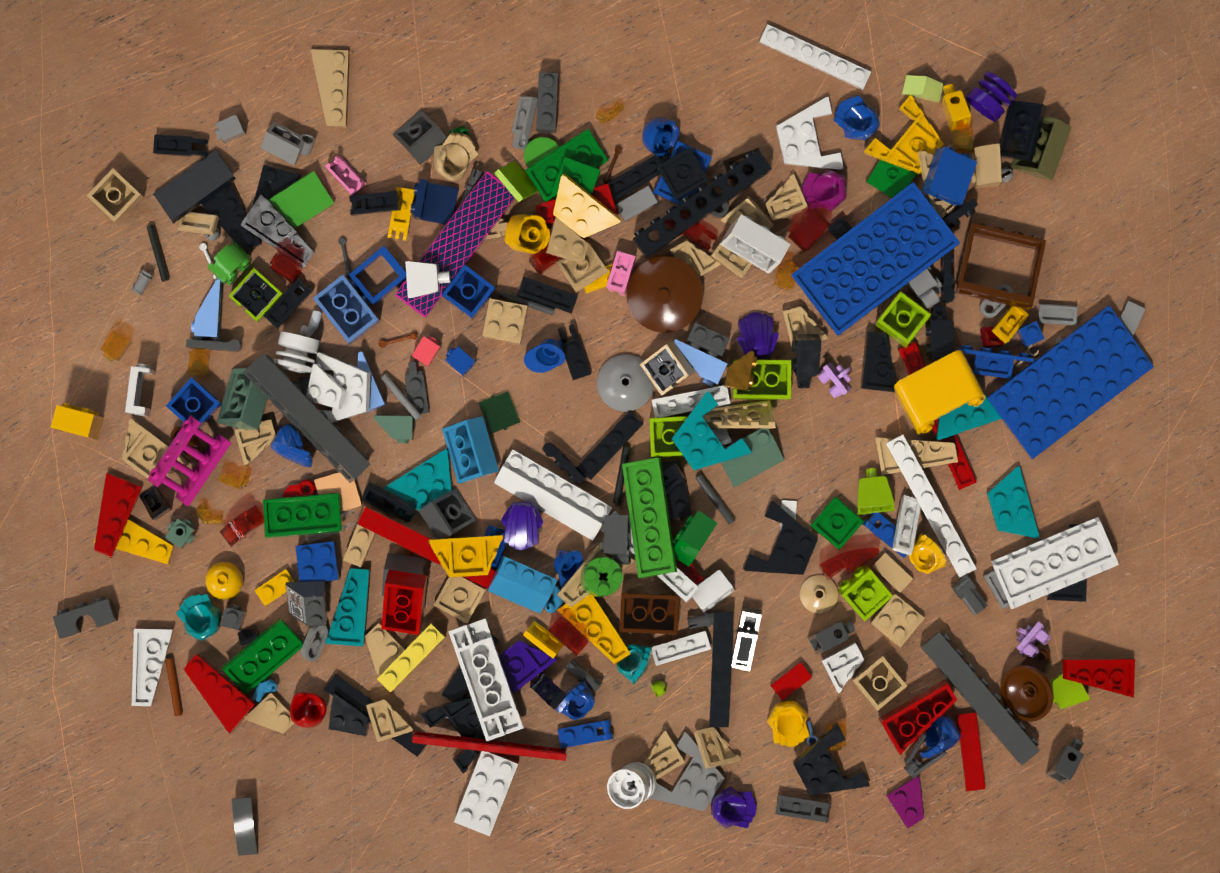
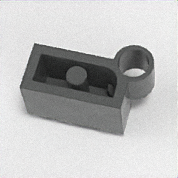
M605 515V521H602L604 540H601V551H604L605 555H612L613 560L618 565H630V517L628 515Z

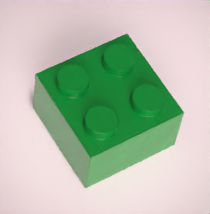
M699 510L695 516L690 515L673 541L675 558L689 567L716 527L717 522Z

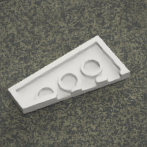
M134 629L132 706H152L173 630Z

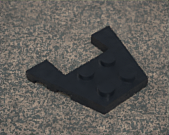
M771 501L765 517L783 524L768 561L749 554L743 570L804 575L818 539L779 505Z
M471 696L420 712L430 728L448 717L461 737L486 739ZM465 749L452 759L461 772L465 773L480 751Z
M838 722L832 726L829 732L819 737L820 740L813 746L810 745L793 761L794 767L809 795L870 786L862 768L843 776L830 753L829 747L846 740Z

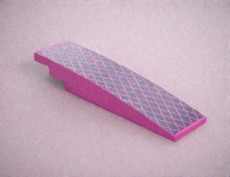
M487 171L419 262L439 264V272L450 271L452 282L464 264H468L515 199L514 196L499 179ZM406 279L395 296L426 318L437 302L440 301L442 293L450 283H440V292L408 298Z

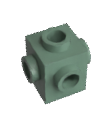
M186 518L183 520L177 519V521L173 520L167 528L169 532L165 538L180 549H183L187 543L190 545L196 537L194 534L196 529L193 528L194 524ZM181 529L184 531L183 535H180Z

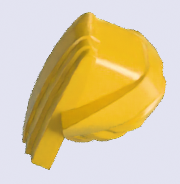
M921 533L914 542L913 553L909 555L911 563L915 565L918 571L926 574L948 566L942 548L938 543L926 534L923 535Z
M786 701L777 703L773 707L767 723L773 730V741L775 744L795 747L799 743L804 742V739L810 737L806 725L808 714L798 702Z

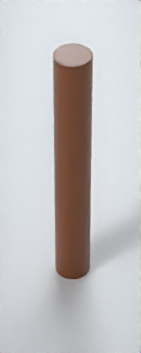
M173 658L165 659L174 716H180L182 711Z

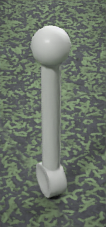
M205 243L200 244L199 248L204 252L208 263L213 265L207 251V245Z

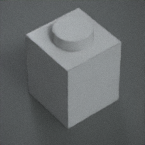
M237 115L215 123L217 127L214 130L218 140L222 139L225 144L246 135Z

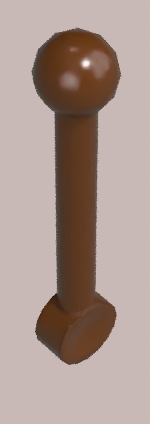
M617 146L615 148V155L613 157L607 175L603 178V182L605 184L610 182L609 177L614 168L618 155L622 153V148L620 146Z

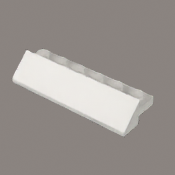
M515 450L511 451L494 481L498 486L526 502L533 503L537 509L592 541L599 532L602 521H605V515H608L612 509L611 506Z
M486 618L448 631L486 741L523 729L524 727Z

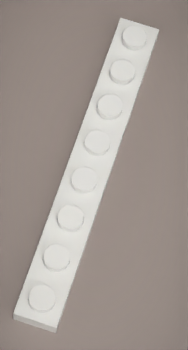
M904 434L887 442L886 444L959 578L976 570L977 568Z

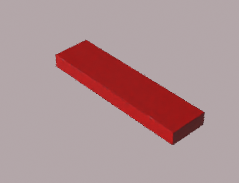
M976 712L956 714L958 731L962 735L959 741L966 792L984 790L985 781Z

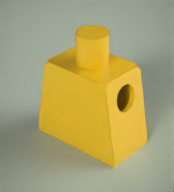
M953 84L944 86L943 91L945 95L943 96L942 106L951 133L969 128L971 114L962 91H956Z

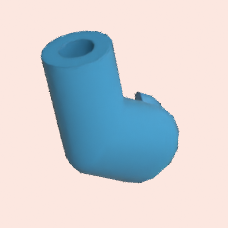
M561 586L554 587L553 598L544 607L546 612L554 613L563 605V600L556 595L561 590Z
M266 680L260 682L252 699L261 702L265 693L275 692L278 688L276 681Z

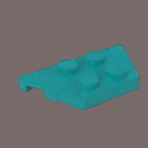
M987 398L976 407L973 405L969 406L966 403L938 418L936 441L1000 420L1001 417Z
M444 449L385 486L384 489L406 501L415 502L417 504L416 509L418 511L433 500L452 490L448 450Z
M1019 466L1013 469L1011 473L987 493L996 529L1001 532L1040 538Z

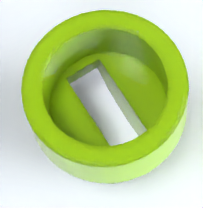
M659 680L651 684L652 690L657 697L666 693L667 686L665 682Z

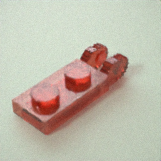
M680 212L682 218L688 219L690 217L684 212ZM668 220L665 222L672 229L675 228L673 221ZM699 222L681 234L706 250H709L711 246L699 239L701 234L704 233L708 238L715 241L718 238Z

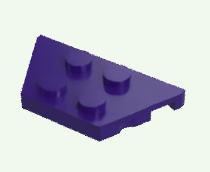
M520 640L499 656L512 694L557 660L555 657L553 659L545 652Z

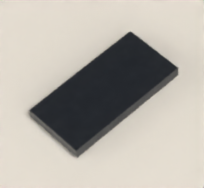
M214 150L153 195L171 221L175 223L236 178L217 151Z

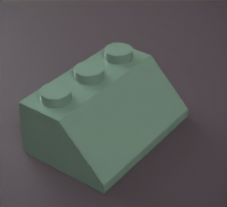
M246 368L232 369L217 423L243 430H258L267 397L243 373Z
M761 428L743 438L752 453L720 463L733 487L784 461L768 428Z

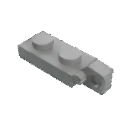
M531 96L519 97L511 132L514 133L512 147L525 150L538 98Z

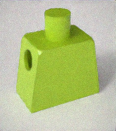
M876 468L867 469L866 478L859 479L858 515L894 511V499L887 477H878Z
M1063 671L1049 682L1053 690V703L1056 704L1058 709L1090 699L1081 683L1063 679Z

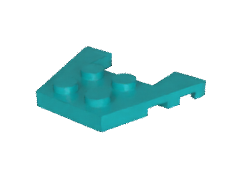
M709 391L704 394L672 438V441L694 471L752 453L742 438L725 449L702 416L718 406V403Z

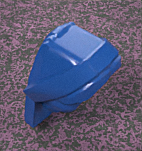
M859 95L840 102L834 113L833 121L843 128L845 138L865 141L880 126L875 108L867 106Z
M291 424L282 426L271 443V449L287 460L310 468L313 459L309 452L304 451L300 433Z
M585 680L568 688L565 691L566 697L555 710L572 720L581 719L586 716L594 706L595 697L592 695Z
M943 715L931 724L925 733L927 735L925 743L929 749L921 752L920 755L924 759L936 756L950 749L959 741L962 735L959 733L953 719Z

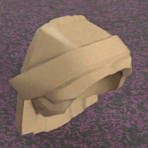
M451 132L442 145L435 146L434 148L435 170L448 181H456L462 178L468 169L469 163L478 155L476 147L468 135Z

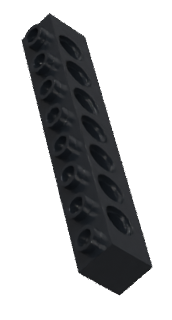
M752 150L744 156V161L741 163L735 162L729 166L727 173L724 175L722 172L712 179L714 182L708 186L705 183L699 187L697 194L694 196L688 195L682 199V204L677 208L675 205L666 211L667 215L661 219L659 216L650 222V227L647 229L642 227L636 231L633 242L643 256L647 259L771 172L772 168L758 150L754 153ZM751 166L753 173L750 175L745 174L743 167ZM735 177L738 183L735 186H731L728 184L727 179ZM713 188H720L722 195L715 197L711 190ZM704 199L707 205L700 208L696 205V200ZM682 210H689L691 216L688 219L682 218L680 215ZM671 220L675 223V228L668 230L665 228L664 223ZM650 232H657L660 238L652 241L649 238Z

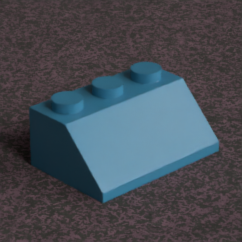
M483 416L468 419L442 429L458 484L499 472Z
M502 556L487 591L540 614L553 592L557 579Z

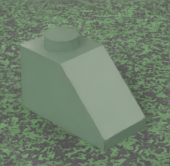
M374 415V420L392 439L397 440V443L409 444V440H413V416Z

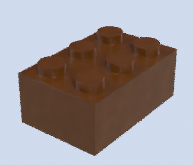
M621 593L620 632L678 635L679 596Z

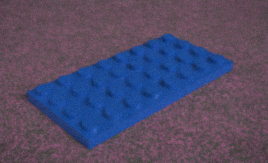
M913 182L791 274V277L834 333L839 336L958 246L960 241Z
M1107 305L986 398L1029 457L1034 459L1154 366L1111 307Z

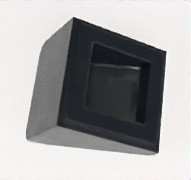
M251 625L238 632V638L242 646L251 643L260 635L255 625Z

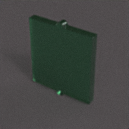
M508 391L497 396L492 395L490 399L479 402L490 434L503 429L507 430L508 427L520 423Z

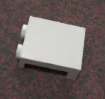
M137 364L136 367L131 366L125 408L126 413L150 417L151 409L141 407L140 400L144 374L155 375L156 372L151 369V366L145 364Z

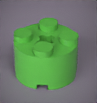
M233 240L231 245H226L214 257L216 262L213 265L210 263L207 268L223 284L227 283L230 286L237 279L236 275L238 272H244L250 266L251 256Z
M599 557L589 561L581 571V585L589 595L595 597L613 594L619 589L623 580L620 566L608 557ZM599 574H603V575H604V577H603L604 580H601V581H600V580L598 579V578L600 577Z

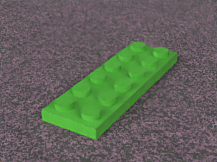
M661 458L622 464L638 578L677 572Z

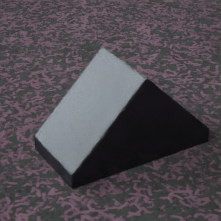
M152 486L139 496L152 520H158L172 510L156 486Z

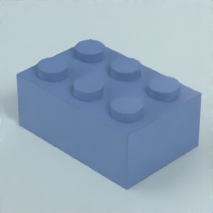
M341 275L313 297L314 301L349 345L380 322L344 275Z

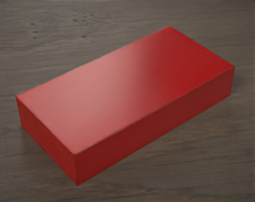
M800 662L770 686L783 701L809 681L812 676Z

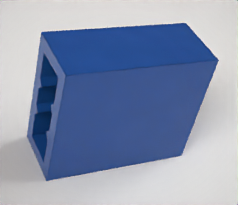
M950 146L936 149L922 192L954 206L962 205L977 161L972 160V156L955 152V149Z

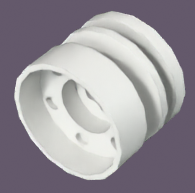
M280 332L278 344L285 347V351L275 352L276 355L283 356V360L274 359V364L285 370L297 373H311L312 367L305 366L306 362L315 363V360L307 356L308 353H317L320 341L297 334Z
M632 762L611 775L607 784L608 795L616 806L623 809H632L642 804L654 794L656 777L647 765L640 762Z

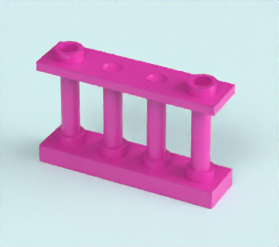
M189 416L183 423L181 430L156 467L151 470L147 479L156 487L162 482L178 492L175 497L188 507L231 445V442L219 433L213 438L198 427L201 423L192 416ZM193 435L210 444L204 454L187 444ZM183 450L199 460L193 470L177 460ZM172 466L188 476L182 486L166 476Z

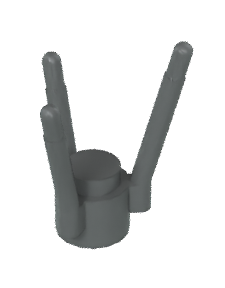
M926 734L922 735L910 756L905 760L907 765L904 769L912 778L917 777L924 769L947 754L944 751L932 757L924 764L917 758L913 760L925 740Z

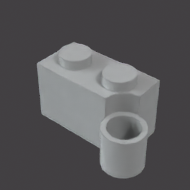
M273 122L265 133L261 149L295 165L301 154L309 155L311 153L315 138L310 134L299 135Z
M930 267L907 283L919 303L923 304L927 310L940 302L937 294L941 292L940 287H942L938 278H933L930 274Z

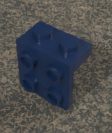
M420 179L419 183L415 184L414 194L417 197L416 202H412L410 213H413V218L446 225L454 215L458 189L429 183L428 180Z

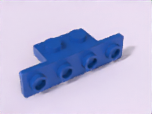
M962 345L961 349L957 348V350H961L963 353L975 355L973 373L1011 379L1014 360L1034 362L1035 360L1030 358V354L1026 353L1012 356L1011 351L1000 350V353L997 354L992 353V349L981 348L980 351H975L973 346Z

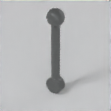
M340 238L338 242L342 247V253L346 268L345 276L350 277L349 274L352 271L349 268L345 248L346 240L344 238Z

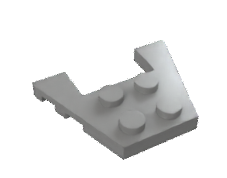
M684 732L676 747L693 757L673 791L666 789L656 782L655 792L650 799L705 811L725 778L716 767L705 769L699 747Z

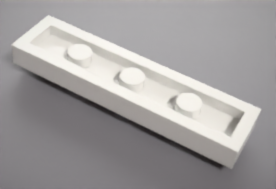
M722 385L653 399L651 401L655 418L692 412L707 391L711 393L718 406L731 404L728 388Z

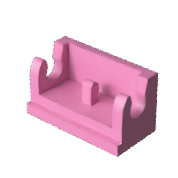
M336 156L332 163H328L325 166L351 196L355 195L366 185V182L341 156Z
M617 251L606 286L608 291L618 292L621 296L626 295L636 256Z

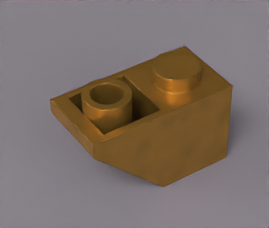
M750 351L727 368L724 387L747 391L748 387H752L754 376L750 375L751 368H755L757 357L754 356L753 351Z

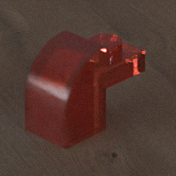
M255 505L233 519L220 533L232 547L243 540L250 532L264 524V515Z

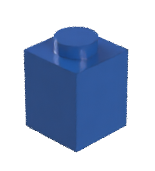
M1037 321L1017 330L1024 348L1045 339Z
M459 346L456 349L452 347L445 355L448 357L445 361L463 377L476 363Z

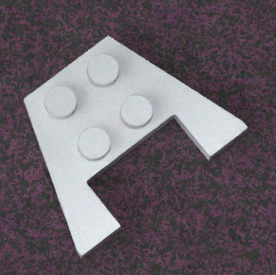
M825 97L776 126L784 164L838 171L844 170L841 153L826 156L820 155L813 118L832 115L829 97Z
M317 352L316 363L322 366V370H333L335 382L346 390L342 409L333 408L332 410L319 411L327 415V420L330 423L369 412L371 373L342 362L335 357H330L323 352Z

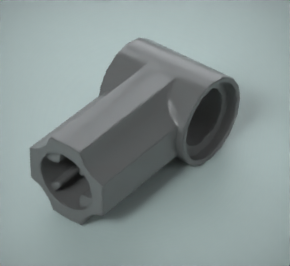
M967 575L951 586L960 600L964 601L973 615L978 614L988 606Z

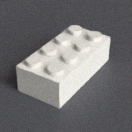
M481 751L454 823L490 836L519 763L493 752Z

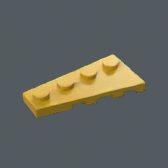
M128 520L116 549L169 564L174 546L140 525Z
M586 596L573 607L565 604L557 609L565 619L614 665L631 655L594 596Z

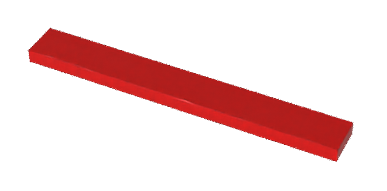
M916 342L909 344L907 348L902 347L898 349L908 375L926 367ZM938 419L934 420V425L932 426L935 437L938 430ZM957 435L938 440L937 442L955 443L958 462L947 465L958 490L977 483Z
M364 507L356 524L441 565L428 540L432 539ZM490 569L488 575L464 577L488 589L495 571Z
M412 731V743L560 761H566L567 756L565 749L494 740L486 741V739Z

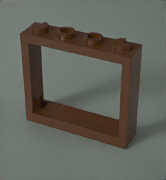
M971 223L968 229L955 293L1030 310L1034 303L1046 240L1037 238L1035 235L1025 236L1018 231H1004L1001 227L991 228L986 227L983 223ZM974 236L1036 250L1027 296L964 282Z

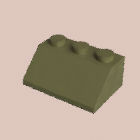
M1044 117L1033 161L1013 159L1010 168L1037 178L1053 181L1071 126L1059 119Z

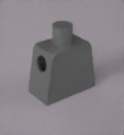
M840 621L808 636V639L815 653L819 654L848 640V634L854 632L855 627L851 621L844 624Z
M1073 738L1070 745L1063 746L1046 774L1062 784L1071 781L1084 756L1080 752L1084 743L1077 738Z

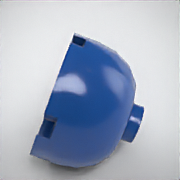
M664 117L651 119L645 125L642 133V141L646 149L661 157L669 154L668 150L670 147H675L679 138V127H676L677 123Z

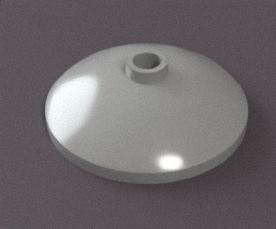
M629 354L617 355L609 359L601 367L597 377V389L603 402L610 408L621 412L634 411L641 408L650 399L654 384L640 366L644 362L642 359ZM623 379L629 380V384L627 386H624L622 384Z

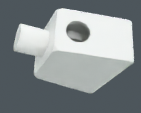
M405 262L408 298L440 292V283H451L450 271L439 272V264Z

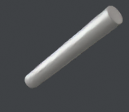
M387 374L383 375L381 380L415 420H419L422 417L420 412Z

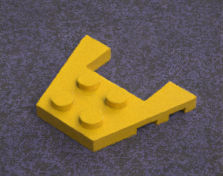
M910 95L899 110L914 121L913 124L891 150L875 138L864 153L920 174L921 167L918 152L926 151V153L935 155L936 149L941 148L944 143L932 125L929 124L922 110L915 103L913 96Z

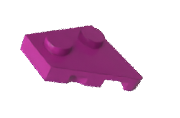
M918 776L886 795L907 829L924 819L920 779Z

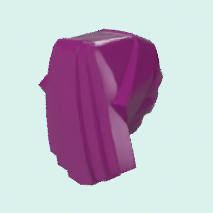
M827 170L822 174L808 173L801 189L808 208L824 207L832 211L840 205L847 196L845 177L832 170Z

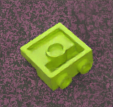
M866 565L858 567L853 572L854 576L850 580H843L839 585L840 589L837 590L864 622L893 597Z

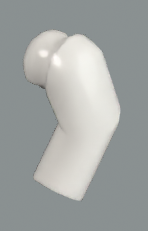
M313 311L309 325H303L300 334L306 337L312 336L319 326L322 313Z

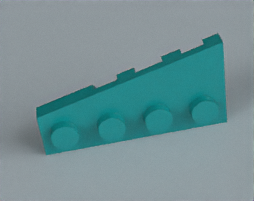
M350 568L325 644L364 647L370 570Z

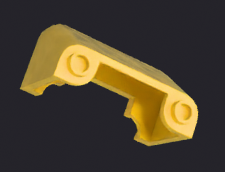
M961 350L952 352L899 380L894 385L896 398L918 435L931 431L934 420L966 403L969 406H979L986 399Z

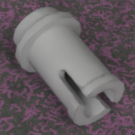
M145 270L138 273L139 277L133 288H131V290L140 295H143L149 281L153 280V275Z

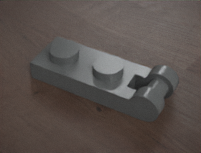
M192 336V340L186 339V347L190 349L239 352L242 349L241 342L236 339H232L230 342H222L221 338H211V341H203V337Z
M778 795L775 814L829 823L828 811L831 809L832 803ZM816 807L821 808L820 815L815 814Z

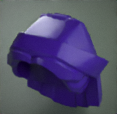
M758 312L744 316L743 319L738 321L740 335L737 337L744 355L753 351L757 360H768L774 352L779 333L774 331L773 318Z
M512 503L501 519L505 527L503 541L515 549L526 550L539 543V528L543 521L533 503Z
M728 787L714 796L711 803V815L724 828L734 825L748 828L757 811L752 792H738L733 787Z

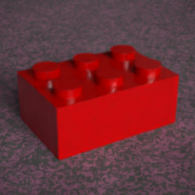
M389 569L384 588L381 629L414 635L420 634L424 615L427 575Z

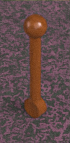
M412 332L408 336L388 341L381 340L378 344L381 348H384L388 344L408 339L415 340L418 335Z

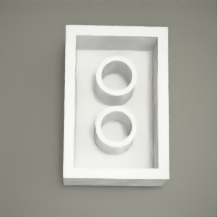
M741 214L730 225L720 245L769 274L781 263L790 243L786 242V239L782 236L770 232L767 227L758 225L749 216Z

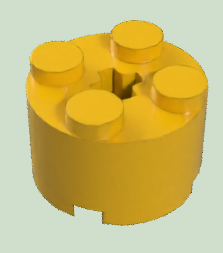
M518 214L510 218L506 226L504 240L514 251L535 254L547 246L550 231L542 217Z

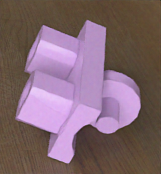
M830 362L823 367L824 370L818 375L823 384L830 379L834 382L835 385L829 389L830 394L834 398L842 394L845 395L851 390V387L848 385L851 377L847 374L851 371L850 367L844 370L841 365H838L835 368Z
M1038 621L1033 628L1028 625L1025 629L1020 627L1017 629L1020 635L1016 640L1020 644L1016 648L1023 657L1026 655L1034 659L1039 652V649L1034 646L1036 641L1038 640L1045 645L1051 637L1046 632L1043 624Z

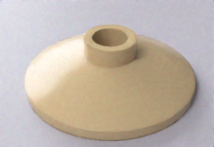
M815 575L809 577L802 584L800 600L803 606L810 612L825 613L835 606L838 599V589L830 578L823 575ZM819 590L823 592L821 598L816 597V592Z

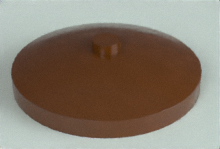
M672 256L654 257L642 263L630 277L627 286V303L634 318L647 329L660 333L678 331L689 325L701 309L703 303L702 282L697 272L687 262Z

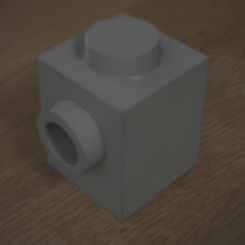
M233 604L230 607H225L220 626L238 631L242 630L246 611H242L241 606Z

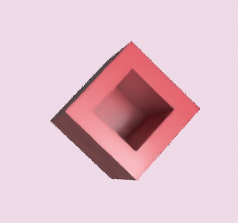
M423 336L412 357L429 367L441 348L437 345L439 341L431 336L428 339Z

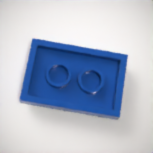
M677 141L669 159L691 148L705 173L712 157ZM661 176L653 193L677 205H681V200L688 195L694 196L698 188L675 200Z

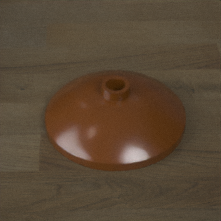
M1028 665L1015 666L1007 671L1002 679L1001 696L1005 706L1011 710L1014 716L1024 721L1033 722L1044 718L1050 712L1054 699L1053 690L1048 679L1038 669Z

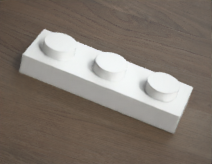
M906 495L901 497L892 550L907 555L913 553L921 508L916 498Z
M703 631L653 646L651 651L655 665L658 666L710 650L711 647L707 633Z

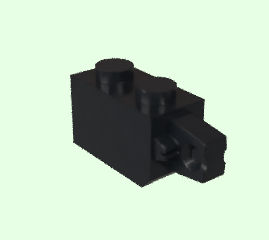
M933 306L929 325H925V335L929 336V344H926V355H929V360H939L954 352V323L947 320L945 306Z
M796 334L795 340H792L794 358H791V370L796 375L798 388H810L812 377L819 374L821 338L819 334Z

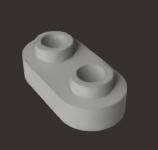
M1002 284L995 288L1013 293L1008 285ZM984 300L980 305V312L984 317L992 318L1006 305ZM987 305L992 306L993 310L991 312L986 310Z
M326 626L310 627L301 649V656L304 659L313 662L319 658L328 637Z

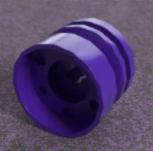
M987 71L983 75L984 79H980L978 82L982 89L974 87L966 96V100L980 114L993 122H997L1005 112L1000 104L1009 107L1011 105L1010 100L1014 101L1017 94L1005 80Z

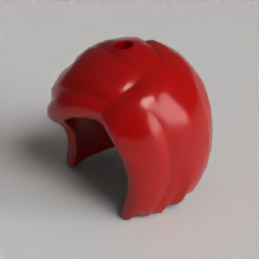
M298 692L293 697L290 706L292 722L302 728H312L319 725L326 715V703L320 696L314 693Z

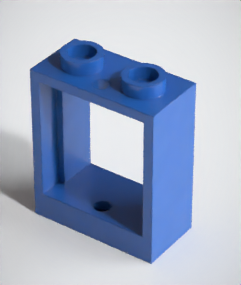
M385 246L381 247L349 274L351 278L349 280L350 284L355 290L360 288L364 293L361 297L367 304L372 303L374 306L407 279L405 270ZM383 256L399 277L373 298L356 276L379 257Z

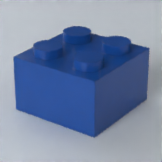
M464 264L442 293V297L474 320L496 288Z
M191 377L168 402L166 407L183 422L189 416H192L201 423L198 427L201 429L220 408L222 403L195 378Z
M336 542L295 546L300 582L340 580Z

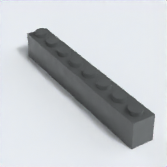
M264 353L261 354L243 371L250 381L349 483L356 480L370 465L366 455L354 448V443L350 439L345 438L341 434V430L327 420V415L319 411L314 406V402L301 393L300 387L292 383L287 378V374L274 365V361L270 356Z
M935 633L920 646L921 649L1020 765L1025 764L1040 751L1037 748L1039 743L1032 736L1028 737L1025 734L1026 728L1020 721L1017 723L1012 718L1014 714L1007 706L1003 708L999 703L1001 701L1000 697L995 692L991 693L987 689L989 685L982 677L978 678L975 675L976 669L970 662L966 664L963 661L962 657L964 655L957 647L955 649L952 648L949 644L951 642L949 637L945 633Z

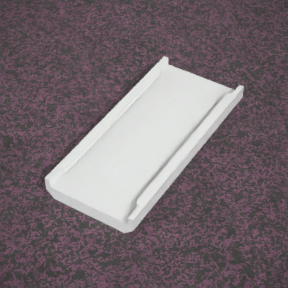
M1099 517L991 561L1011 609L1119 565Z

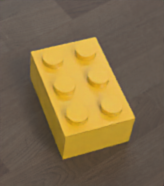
M63 403L62 406L56 405L50 428L98 440L103 418L99 417V412Z

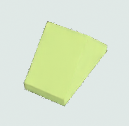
M906 75L902 94L939 103L943 83L927 76Z

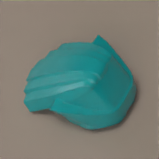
M206 593L190 595L179 606L180 608L176 614L184 623L185 632L189 636L202 641L211 637L219 630L221 609L212 605Z
M629 644L626 647L631 655L617 663L619 673L626 677L633 685L647 672L650 665L652 647Z

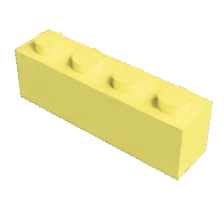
M431 623L377 680L390 693L393 692L446 636Z

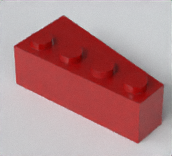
M195 654L183 668L229 734L236 729L244 717L257 704L200 654Z
M943 680L878 718L894 748L901 755L911 743L913 744L938 717L957 701V698L949 684Z

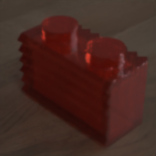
M816 208L812 211L808 209L801 216L804 220L799 225L795 223L788 230L790 232L788 237L803 252H806L832 224Z
M283 253L275 254L270 261V268L292 284L303 270L299 263H296Z
M559 617L548 630L576 656L589 643L586 637L580 635V632L574 630V627L568 625V622H565L562 617Z

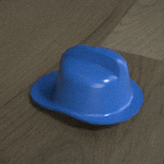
M549 338L541 341L538 346L525 354L524 363L526 367L536 373H545L563 364L566 358L563 352L562 341Z
M558 551V556L554 561V569L559 575L561 587L566 584L582 565L583 556L579 551Z

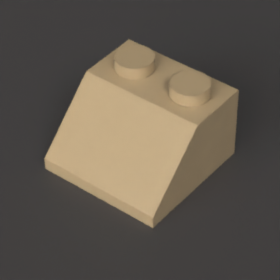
M1000 144L974 147L973 153L969 154L972 156V160L977 161L971 183H974V188L998 187L1002 182Z

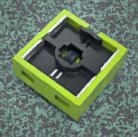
M253 268L230 293L229 297L241 308L244 306L246 308L245 312L259 323L283 293Z

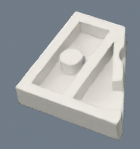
M313 363L306 397H309L313 402L342 409L346 390L340 384H337L330 374L322 370L320 364Z
M855 642L821 659L838 693L843 690L842 688L846 682L852 678L855 670L864 661Z

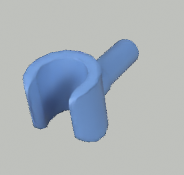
M811 721L806 722L810 736L807 738L808 747L812 742L818 741V738L814 736Z

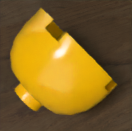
M231 562L214 564L208 569L205 576V585L208 592L218 599L236 597L244 585L241 569Z

